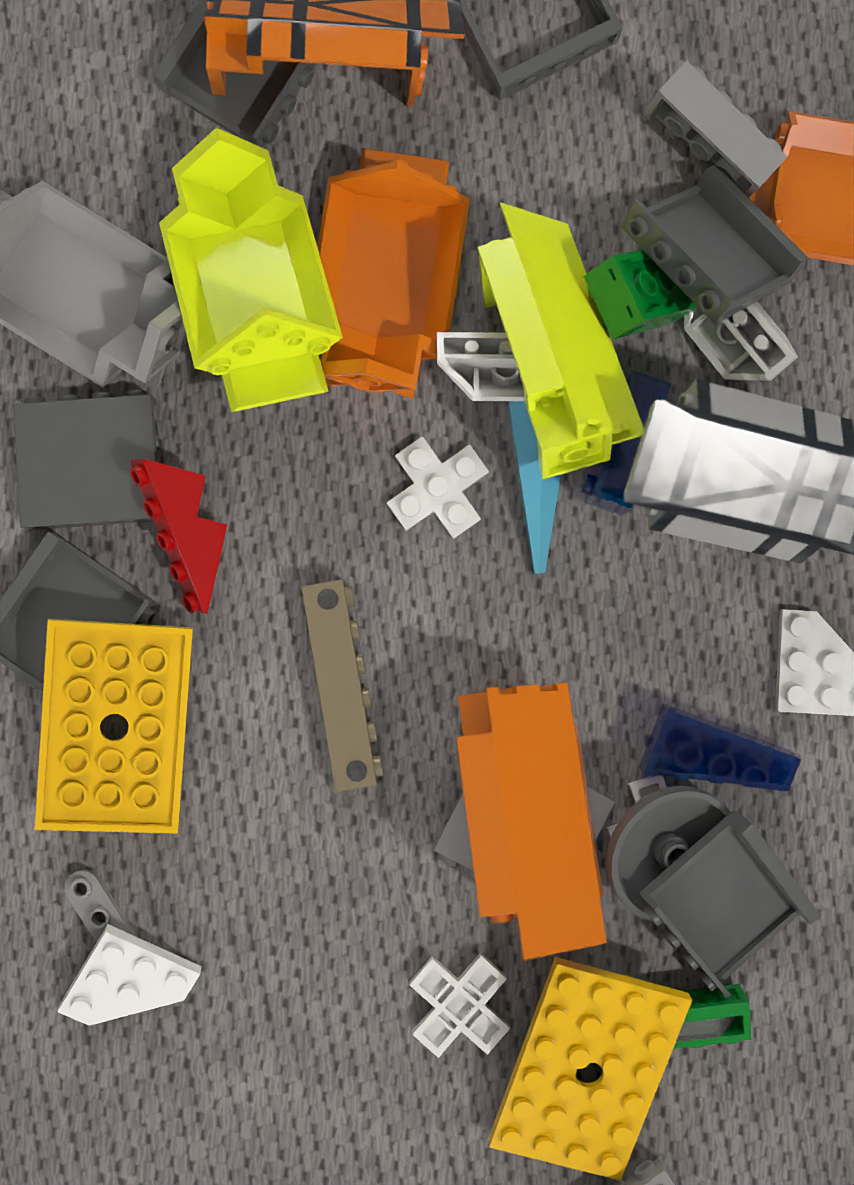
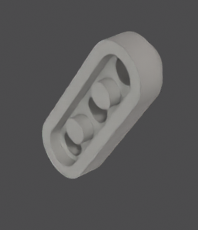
M80 869L68 877L65 883L66 896L96 943L107 924L137 937L97 873L90 869ZM79 882L86 885L87 892L85 894L77 890ZM96 912H102L105 915V922L101 923L96 920Z

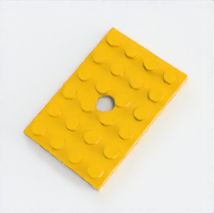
M48 619L35 830L178 834L192 627ZM119 714L127 720L129 728L122 738L111 740L106 738L101 732L100 724L106 716Z
M555 957L489 1134V1148L621 1181L691 1005L692 999L689 993ZM590 1062L597 1063L602 1067V1074L595 1082L583 1083L575 1076L577 1069L585 1068Z

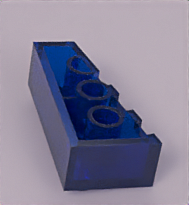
M663 703L639 768L643 775L647 776L660 775L673 777V779H695L709 781V783L739 784L744 787L789 791L801 758L792 750Z

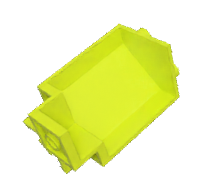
M215 128L172 168L179 195V205L159 222L194 368L211 372L214 375H222L231 412L329 392L319 354L327 352L343 336L303 195L278 185L268 150Z
M500 202V209L510 238L493 240L486 245L478 247L483 301L485 308L497 305L524 385L525 405L538 441V466L544 480L610 460L611 446L613 444L642 436L644 427L611 338L604 327L603 318L595 301L589 294L587 283L583 277L586 271L569 225Z

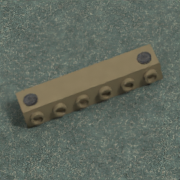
M342 579L301 586L335 792L375 786L378 783L377 776L383 775L380 755H373L371 742L377 741V733L374 721L368 722L366 708L372 707L369 688H362L360 674H366L363 653L356 654L354 641L360 640L358 621L351 620L349 607L355 606L352 586L345 587V582Z

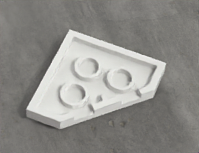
M781 609L779 616L775 711L854 716V652L817 611Z
M107 924L62 999L58 1013L90 1026L184 1001L200 976L201 966Z

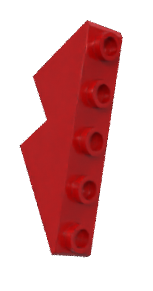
M131 459V478L140 487L145 498L143 501L144 510L149 518L153 519L158 530L156 539L160 547L168 555L171 563L169 564V571L173 579L179 583L183 592L181 596L182 603L190 614L194 612L208 614L227 524L197 517L206 476L147 459Z

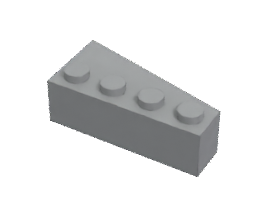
M687 60L659 89L643 114L650 122L657 118L666 125L664 133L674 141L677 137H681L688 142L691 148L690 153L696 158L704 161H713L748 198L761 187L787 158L782 152L781 146L774 139L767 138L757 128L756 122L749 115L742 114L732 104L730 97L724 91L717 90L707 80L705 73L699 67L692 66Z

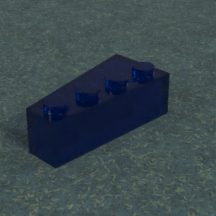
M632 370L626 381L645 428L651 406L657 399L667 400L671 383ZM642 436L611 446L610 460L598 463L594 474L588 473L581 490V493L586 494L584 503L620 516L633 509L634 504L625 503L624 492Z

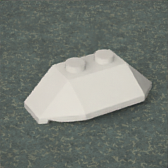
M758 302L751 304L717 324H714L699 308L684 316V330L725 380L771 381L798 358L786 335Z
M437 332V364L472 401H525L524 385L506 333Z

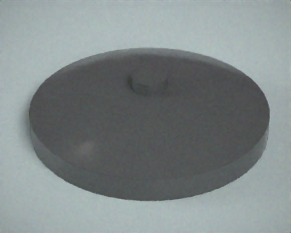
M691 786L663 788L640 799L620 819L611 835L607 848V877L612 890L619 900L637 916L652 921L643 910L648 904L639 892L730 814L731 811L712 794Z

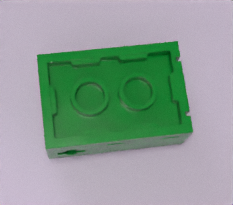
M644 250L613 255L583 276L587 283L589 294L595 301L603 318L604 327L610 333L613 340L667 326L698 308Z

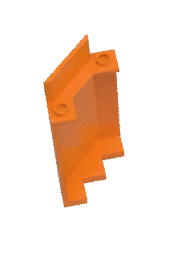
M788 111L785 123L780 122L775 136V141L781 146L782 152L787 158L749 199L808 258L854 265V122Z

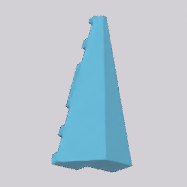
M511 401L508 403L507 409L534 574L546 572L561 475L542 479L538 466V441L525 401Z

